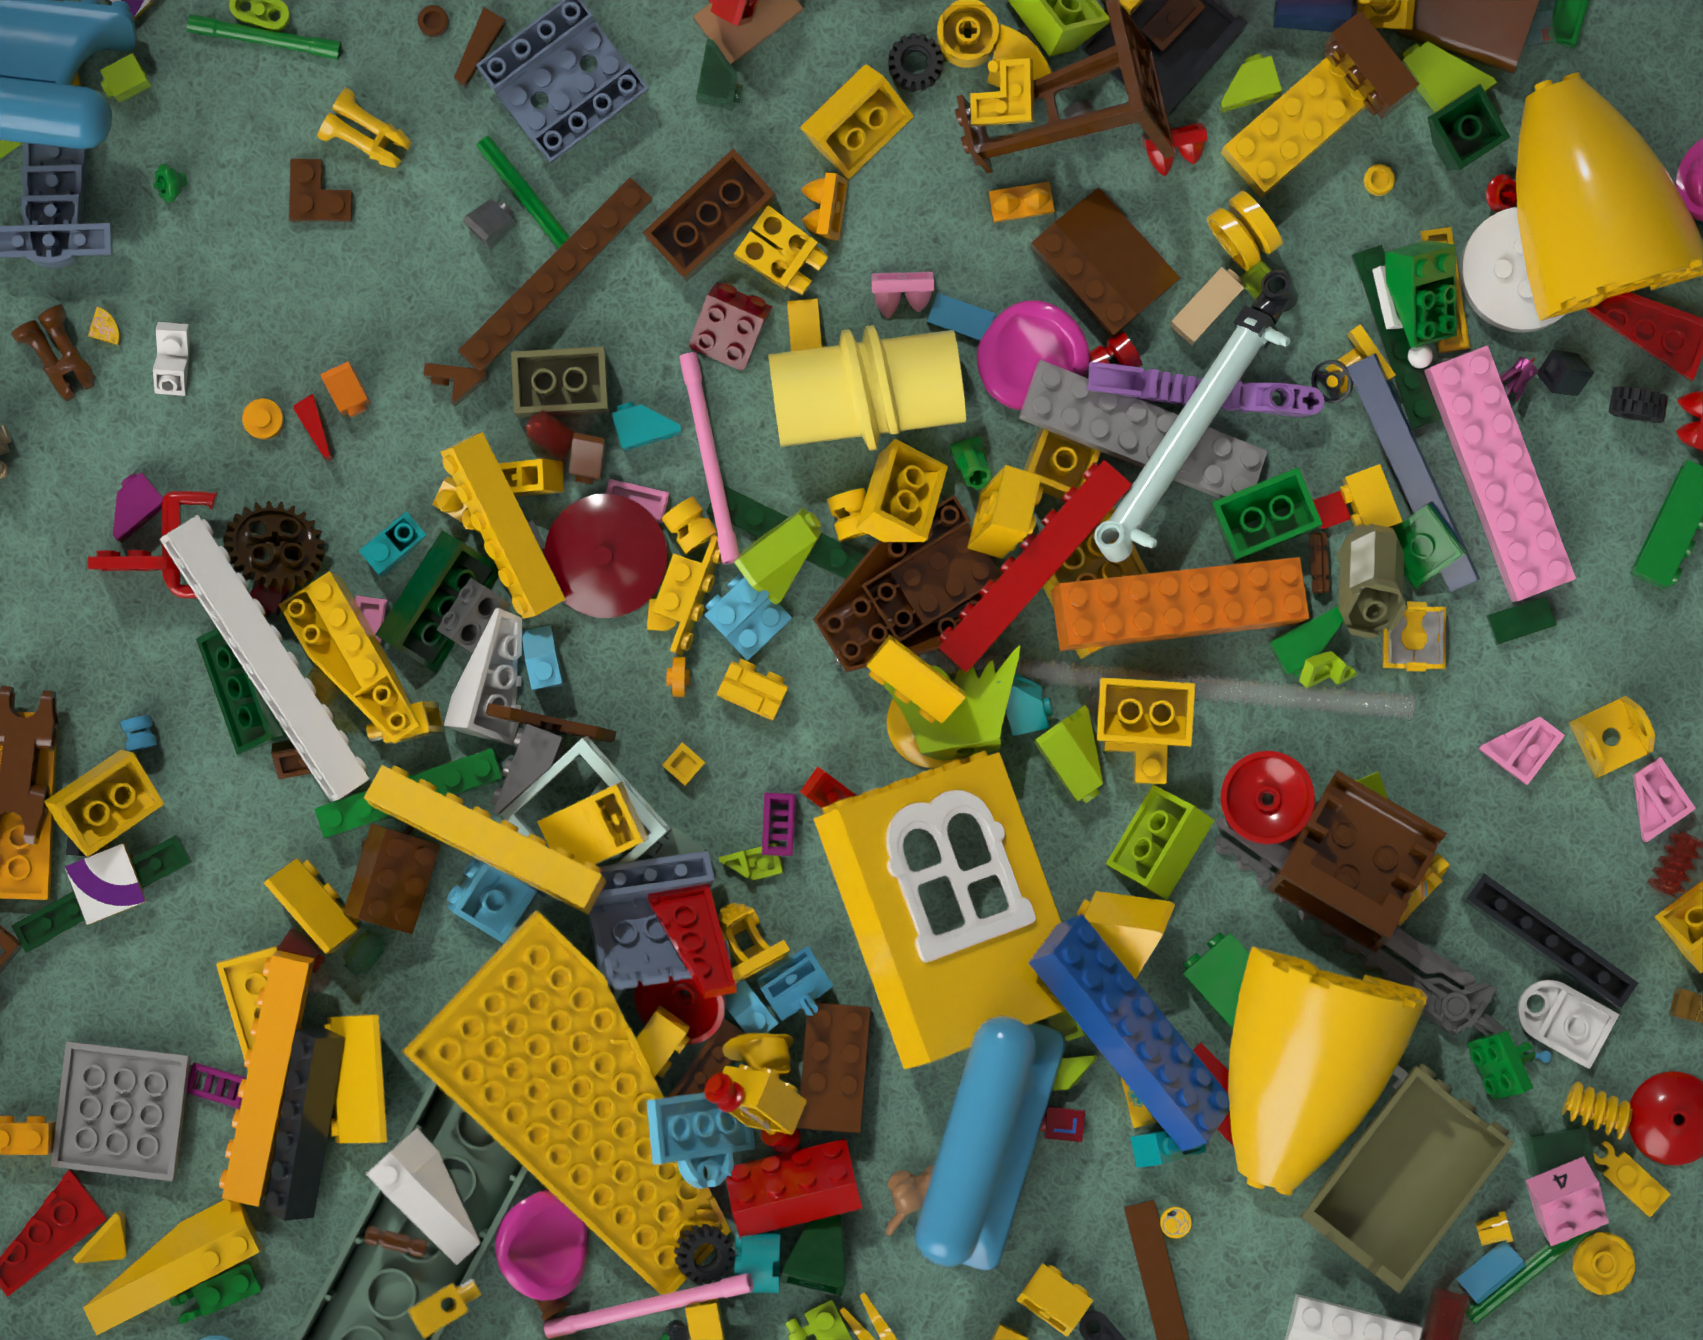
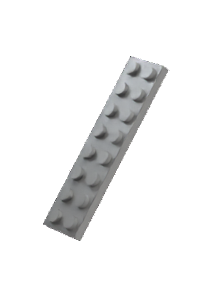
M1039 360L1018 419L1144 468L1178 415L1138 398L1087 391L1088 378ZM1208 427L1173 480L1221 499L1258 483L1267 450Z

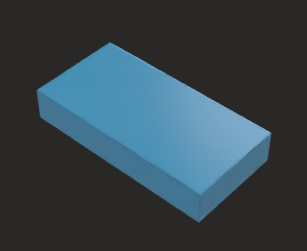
M937 293L927 323L945 330H954L956 334L980 342L984 333L993 322L995 313Z
M1504 1240L1456 1280L1479 1305L1526 1266V1264Z

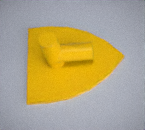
M1004 24L1000 25L993 58L988 63V83L1000 88V60L1031 58L1033 60L1034 80L1050 74L1051 70L1039 48L1027 36Z

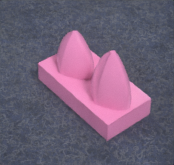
M933 272L871 273L872 293H874L875 302L880 312L887 319L896 311L900 302L901 292H905L910 306L917 312H920L928 304L932 291H934Z

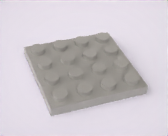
M71 1041L66 1042L51 1167L176 1181L191 1056Z

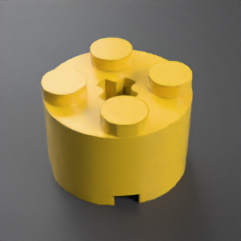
M958 0L952 3L942 13L937 25V45L940 46L945 60L958 67L972 68L988 61L993 55L999 35V23L995 14L979 0ZM964 29H970L971 38H965L963 34Z

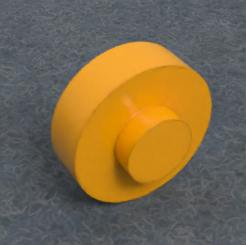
M261 398L250 402L246 406L242 415V422L250 435L260 440H268L277 436L282 430L284 415L281 408L275 402Z
M673 657L672 668H667L666 686H672V697H685L686 685H689L690 670H686V657Z

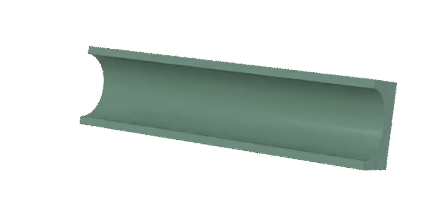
M513 926L507 940L520 928V926ZM608 985L617 1005H619L627 988L615 990L613 985ZM433 1080L428 1086L399 1143L418 1128L439 1150L443 1163L481 1243L456 1265L376 1185L294 1340H442L450 1323L423 1338L406 1309L450 1283H453L455 1288L468 1280L474 1279L496 1238L500 1222L513 1206L530 1171ZM373 1226L381 1228L382 1232L388 1230L411 1236L413 1240L415 1238L426 1240L428 1242L426 1253L420 1258L411 1255V1252L405 1254L382 1248L380 1244L378 1246L366 1244V1231L368 1227ZM450 1297L441 1302V1308L445 1312L454 1307V1301Z

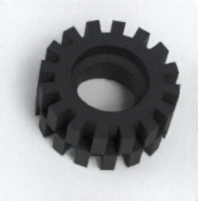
M910 33V36L906 37L904 35L900 37L899 42L896 41L893 44L888 58L889 73L893 77V81L901 86L900 88L904 90L906 88L910 89V92H916V90H921L922 92L927 87L934 86L935 82L939 80L943 70L944 58L940 46L935 44V40L932 37L928 39L926 34L921 33V36H916V33ZM920 52L926 56L928 66L922 73L913 74L904 67V59L909 53Z
M1617 386L1612 389L1608 412L1613 416L1624 419L1638 420L1645 423H1662L1665 420L1669 397L1666 394H1660L1661 392L1649 389Z
M702 1224V1228L694 1225L692 1226V1232L686 1229L683 1232L686 1237L684 1239L679 1237L677 1240L680 1247L674 1248V1253L678 1256L674 1258L675 1263L679 1266L678 1269L687 1278L699 1285H702L703 1282L710 1284L712 1280L719 1282L722 1280L720 1277L722 1274L728 1276L730 1272L727 1270V1267H733L735 1263L731 1259V1257H735V1251L731 1248L734 1246L732 1241L718 1228L710 1227L708 1224ZM702 1244H712L715 1248L714 1259L707 1265H697L694 1260L696 1249Z

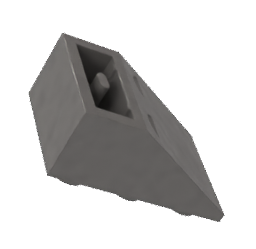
M529 724L526 725L525 730L521 728L518 730L513 746L518 747L514 759H507L502 775L506 776L502 788H496L491 801V805L495 806L494 813L501 814L559 760L566 743L565 738Z

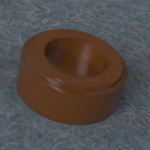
M426 6L418 15V26L429 37H438L444 34L449 26L448 15L440 6Z

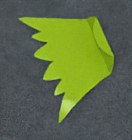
M1020 645L1010 654L997 673H995L994 663L991 660L983 670L980 679L974 667L966 674L958 670L953 682L951 677L941 668L935 665L932 666L961 688L966 695L965 699L943 723H940L938 720H935L934 723L929 722L918 713L921 708L917 704L910 701L907 705L893 694L896 690L888 682L884 683L883 686L903 712L914 734L920 754L946 761L971 756L985 750L993 752L1000 749L1001 729L1020 656Z

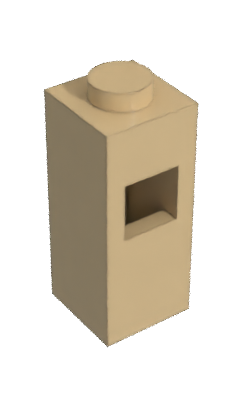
M1221 267L1178 313L1169 326L1192 346L1241 294L1244 289L1241 285L1242 279L1233 270L1228 269L1226 271Z

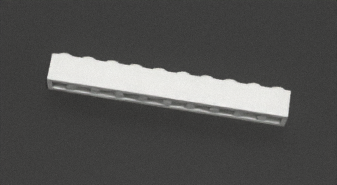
M196 515L160 538V541L330 802L341 799L369 780L366 774V765L358 756H354L349 748L350 741L343 731H338L333 724V715L325 704H320L315 696L316 689L308 678H304L298 670L299 663L296 657L290 651L287 652L281 644L282 637L275 626L268 624L263 616L265 615L264 608L257 599H252L246 590L248 585L244 577L239 572L235 573L229 563L231 559L227 551L222 546L218 547L212 537L213 530L206 520H201Z

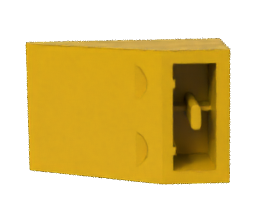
M622 781L537 821L550 849L556 851L557 847L562 848L574 855L572 860L582 865L585 861L597 864L649 839Z

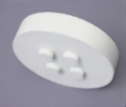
M1517 207L1500 211L1486 219L1469 237L1460 259V283L1469 305L1487 323L1510 332H1533L1557 322L1564 315L1539 321L1526 271L1517 219Z

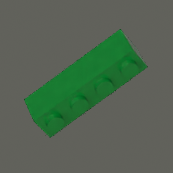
M1690 460L1682 463L1630 574L1661 589H1666L1670 584L1674 586L1682 573L1679 565L1683 557H1689L1695 546L1696 541L1692 540L1696 529L1701 530L1703 528V466Z

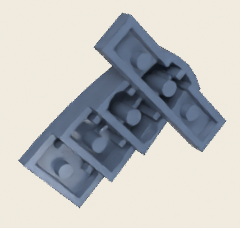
M23 143V166H21L23 196H21L24 225L0 226V258H27L41 267L57 269L77 262L78 256L113 255L112 224H83L86 149Z

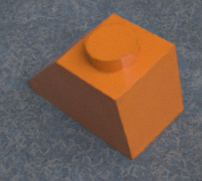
M349 361L320 374L334 403L343 416L349 414L350 417H354L367 410L365 405L370 404L371 401L357 370Z

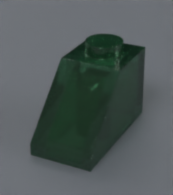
M707 38L696 102L699 105L733 111L734 104L741 103L743 85L738 84V74L715 41Z

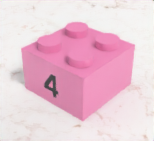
M1584 1157L1526 1180L1537 1223L1550 1246L1568 1241L1575 1236L1609 1223L1599 1181Z

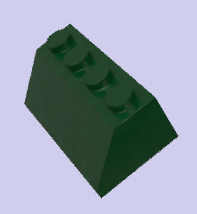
M442 530L375 635L437 673L456 643L437 630L443 616L450 610L458 598L461 589L466 586L470 578L490 590L498 577L499 570L497 565Z
M218 628L196 638L236 754L239 755L288 737Z

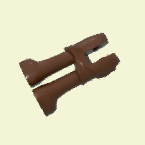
M62 304L53 306L38 316L40 323L50 334L62 354L59 361L36 320L26 322L11 332L16 342L28 344L34 349L44 365L42 369L48 375L56 391L66 402L76 397L70 382L65 377V374L73 370L77 379L86 390L95 386V375L91 366L81 358L77 348L73 346L64 326L66 311Z

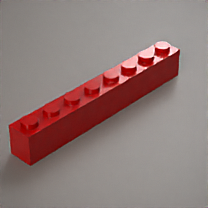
M1103 460L1099 466L1094 462L1085 471L1082 477L1086 481L1080 488L1077 489L1074 485L1061 499L1065 502L1064 506L1058 512L1052 509L1041 521V524L1045 526L1037 536L1032 532L1020 545L1024 551L1019 557L1015 559L1011 555L999 569L1004 574L996 583L990 579L979 592L982 596L981 600L975 606L969 603L958 615L962 620L954 630L949 626L937 639L941 643L937 650L961 672L966 674L1133 485L1108 462Z

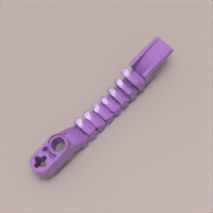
M1089 362V378L1086 390L1138 398L1142 401L1151 400V402L1156 403L1163 401L1165 404L1171 405L1179 403V406H1185L1203 378L1196 380V376L1170 375L1171 372L1163 371L1159 373V370L1156 369L1144 371V368ZM1238 381L1221 409L1223 411L1239 410L1242 413L1259 412L1303 418L1321 411L1324 406V396L1320 390L1309 386L1286 383L1242 384V381ZM1274 391L1278 392L1281 396L1280 406L1274 404L1272 400ZM1303 398L1305 399V401H1307V402L1310 403V406H1309V407L1307 406L1306 403H1303V401H1302Z

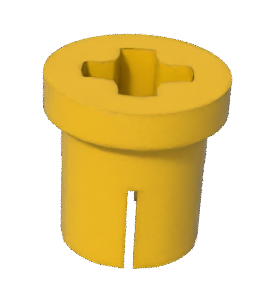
M1505 1211L1498 1212L1499 1216L1475 1222L1482 1246L1507 1240V1243L1513 1242Z

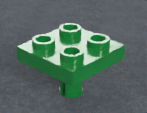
M1508 1030L1478 1037L1467 1042L1470 1049V1057L1474 1064L1477 1065L1483 1078V1086L1487 1093L1490 1094L1492 1100L1522 1094L1534 1088L1523 1065L1533 1061L1536 1057L1535 1051L1529 1054L1525 1053L1533 1049L1529 1042L1525 1041L1515 1047Z

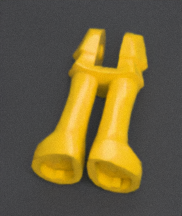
M345 87L333 104L332 111L351 119L377 135L375 140L354 129L331 112L324 119L317 138L326 142L335 137L340 138L368 154L370 159L379 161L380 165L397 168L402 161L391 152L384 150L390 140L394 145L409 151L412 144L411 140L401 129L396 130L391 123L386 124L362 109L355 102V93Z

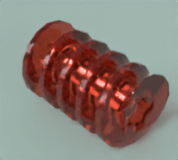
M1678 831L1680 834L1671 833L1669 835V839L1675 845H1664L1663 850L1669 856L1658 857V862L1663 868L1654 867L1652 869V872L1658 879L1648 878L1646 882L1654 890L1680 901L1675 894L1676 892H1687L1680 883L1681 881L1692 882L1693 879L1686 871H1697L1698 868L1691 861L1692 859H1703V856L1697 851L1698 848H1703V841Z

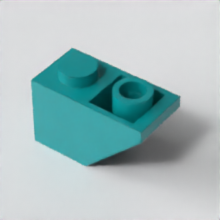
M406 511L363 546L359 552L376 573L383 577L407 558L427 535Z
M1164 1129L1130 1137L1136 1168L1163 1165L1206 1152L1205 1144L1181 1151Z

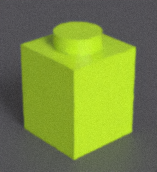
M133 53L100 70L104 77V80L100 81L106 95L108 98L114 96L119 103L152 86L139 60Z

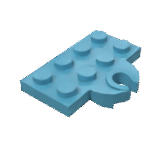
M704 1092L647 1100L653 1164L677 1161L679 1171L684 1180L695 1188H707V1185L708 1187L720 1185L727 1176H732L731 1173L734 1167L732 1153L755 1149L754 1129L746 1127L731 1114L720 1110L716 1103H711L706 1099ZM704 1166H706L708 1170L707 1179H705L703 1175Z

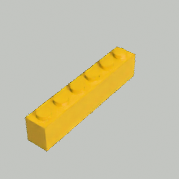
M480 432L471 435L440 451L443 457V466L452 475L457 485V494L466 503L471 513V522L475 529L480 531L485 541V550L489 557L494 559L499 570V579L508 588L516 612L523 619L534 617L566 600L484 433Z

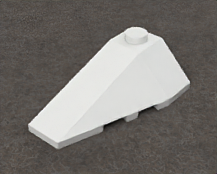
M495 608L451 696L444 726L468 735L513 745L519 723L487 716L486 709L488 703L521 710V705H516L517 687L521 686V676H517L518 658L522 655V617L500 608Z
M418 1128L366 1174L456 1265L481 1243L443 1163L439 1150Z

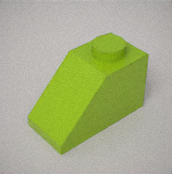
M1257 54L1245 59V63L1239 68L1218 107L1220 113L1280 96L1282 89L1272 55L1263 58V54Z

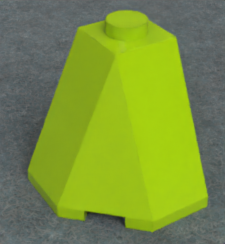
M803 507L745 547L734 563L752 588L758 592L762 590L769 592V600L777 605L787 594L821 535V524L814 513H808Z
M1084 705L1035 739L1033 743L1077 803L1082 799L1086 804L1100 794L1098 787L1103 784L1089 709Z

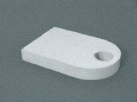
M1542 980L1531 984L1522 993L1517 1005L1519 1023L1530 1037L1587 1069L1591 1068L1620 1015L1568 985L1555 980ZM1534 994L1541 996L1544 1001L1542 1010L1537 1013L1531 1012L1527 1007L1528 998Z

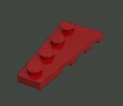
M709 883L647 894V902L704 998L736 993V983Z
M72 1169L67 1171L57 1187L49 1194L35 1215L27 1222L24 1229L1 1255L0 1288L7 1297L109 1219Z

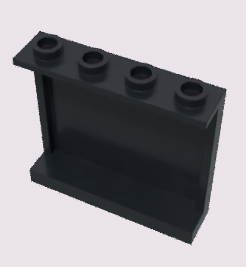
M1144 0L1130 16L1140 29L1167 0ZM1200 0L1206 7L1164 51H1160L1145 36L1151 45L1168 117L1241 35L1248 24L1239 15L1234 18L1214 0ZM1106 8V9H1105V13H1106V14L1108 15V17H1109L1108 9ZM1109 21L1106 26L1083 43L1082 50L1087 55L1092 56L1116 45L1111 22ZM1120 68L1108 72L1125 86Z

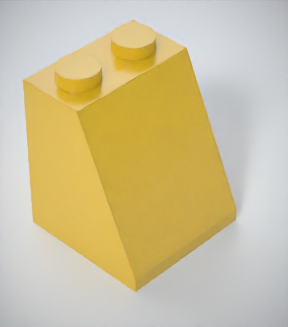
M1095 891L1090 901L1083 900L1076 915H1084L1136 980L1161 939L1175 904L1165 900Z

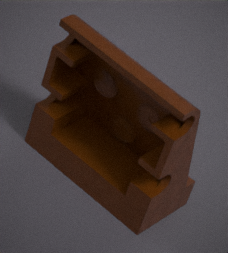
M1415 0L1412 30L1398 29L1397 35L1421 44L1430 42L1448 53L1515 74L1522 50H1524L1537 14L1540 0Z
M1337 770L1267 890L1376 953L1393 934L1408 906L1407 902L1418 888L1435 856L1434 853L1447 833Z

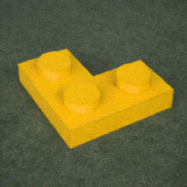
M1031 58L1000 60V91L970 93L971 125L988 126L1034 122L1033 60Z

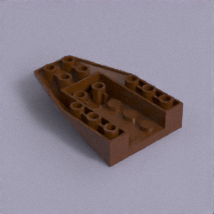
M955 495L937 505L929 536L925 542H883L880 540L875 543L813 618V621L845 672L866 668L869 660L889 634L916 655L937 651L941 645L937 639L949 626L953 630L962 621L958 615L969 603L975 606L981 600L982 596L979 592L990 579L996 583L1002 576L988 554L967 548L972 529L969 525L971 520Z

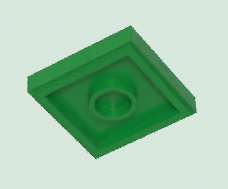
M1431 503L1425 505L1393 529L1404 552V574L1415 589L1467 553Z

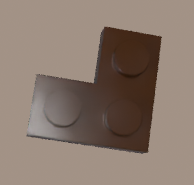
M290 159L289 220L352 222V190H322V159Z

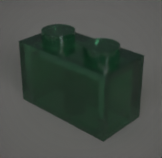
M1579 1126L1521 1137L1528 1174L1531 1176H1537L1581 1157L1586 1159L1589 1166L1595 1165L1588 1127Z

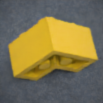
M1103 741V752L1134 753L1133 784H1166L1168 745Z

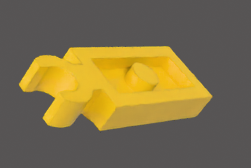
M1602 1141V1146L1607 1150L1606 1156L1599 1158L1592 1152L1590 1158L1595 1163L1606 1165L1608 1168L1602 1175L1642 1212L1651 1217L1671 1194L1626 1152L1622 1151L1617 1157L1613 1146L1607 1141Z

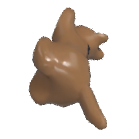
M935 1165L926 1168L919 1176H915L907 1170L895 1172L890 1177L887 1187L892 1193V1202L895 1206L896 1214L887 1225L886 1235L888 1237L894 1233L908 1214L917 1211L923 1206Z

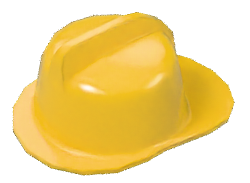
M745 1033L731 1038L724 1044L722 1050L727 1058L746 1062L749 1067L757 1071H761L762 1068H768L779 1075L788 1074L791 1069L789 1048L794 1041L793 1037L788 1034Z

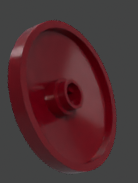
M597 494L574 502L556 518L546 538L544 557L566 599L564 602L585 615L613 618L638 610L654 597L666 575L668 545L659 522L640 503L620 495Z

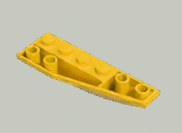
M329 571L279 604L307 656L394 744L421 727L389 659L342 577Z

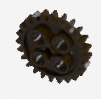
M267 501L265 508H262L256 502L254 503L253 511L245 506L243 507L242 515L235 513L233 522H228L223 538V548L230 556V565L234 564L233 570L235 573L242 572V576L246 581L249 579L253 580V589L262 584L266 593H268L271 586H275L278 594H281L283 586H286L290 592H293L295 583L303 588L306 579L312 581L315 572L320 571L325 551H323L325 541L320 539L321 530H313L316 521H305V511L296 515L294 514V505L287 511L284 510L283 502H280L277 508H273L270 501Z

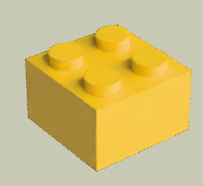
M1039 427L1024 471L1041 475L1039 486L1043 487V493L1062 499L1073 485L1079 489L1086 481L1082 475L1094 462L1097 464L1101 451Z

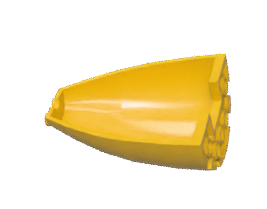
M1579 72L1569 74L1563 77L1561 82L1553 84L1552 80H1546L1534 85L1535 92L1525 98L1518 145L1516 193L1517 219L1526 271L1539 321L1598 305L1606 298L1650 286L1651 290L1703 276V240L1696 223L1667 169L1639 132L1612 104L1583 80Z
M1252 946L1238 998L1229 1052L1228 1081L1231 1132L1238 1172L1248 1178L1246 1182L1248 1185L1258 1189H1264L1265 1185L1275 1188V1191L1281 1194L1292 1196L1294 1189L1322 1166L1354 1133L1382 1095L1410 1042L1427 1000V995L1420 988L1364 975L1363 980L1321 970L1306 959Z

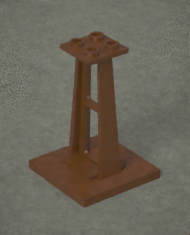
M1120 0L1106 1L1116 43L1115 46L1034 80V102L1043 99L1047 108L1049 120L1045 125L991 139L988 137L986 126L971 125L970 103L963 95L956 96L959 108L955 109V114L959 125L964 128L965 136L961 137L964 151L966 154H971L974 163L980 165L987 174L993 172L991 157L1134 123L1141 125L1165 159L1177 155L1151 45ZM1121 69L1129 99L1127 102L1067 119L1059 118L1055 96L1058 92L1113 70Z

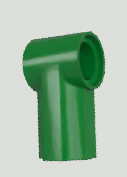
M979 435L949 444L951 454H953L955 459V467L957 471H961L966 485L974 487L976 490L986 487L992 476Z

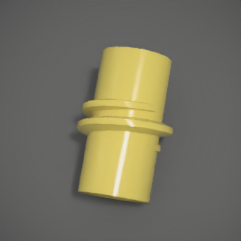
M870 325L864 329L862 342L857 343L850 329L842 330L839 344L835 346L768 354L780 447L862 436L868 449L873 451L878 450L880 436L883 433L900 434V431L966 423L962 374L954 330L880 339L874 325Z

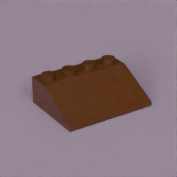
M1099 187L1056 220L1030 245L1031 251L1110 338L1125 329L1181 279Z

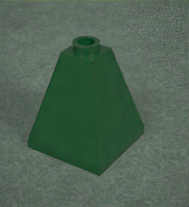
M841 1214L807 1223L783 1268L780 1282L842 1295L845 1286Z

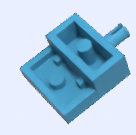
M806 946L756 980L781 1021L795 1014L802 1007L808 1016H813L810 1007L815 1014L818 1011V1007L813 1000L822 996L834 986L809 946Z

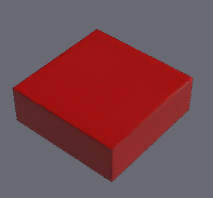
M1340 490L1313 500L1323 524L1320 526L1321 530L1351 520Z

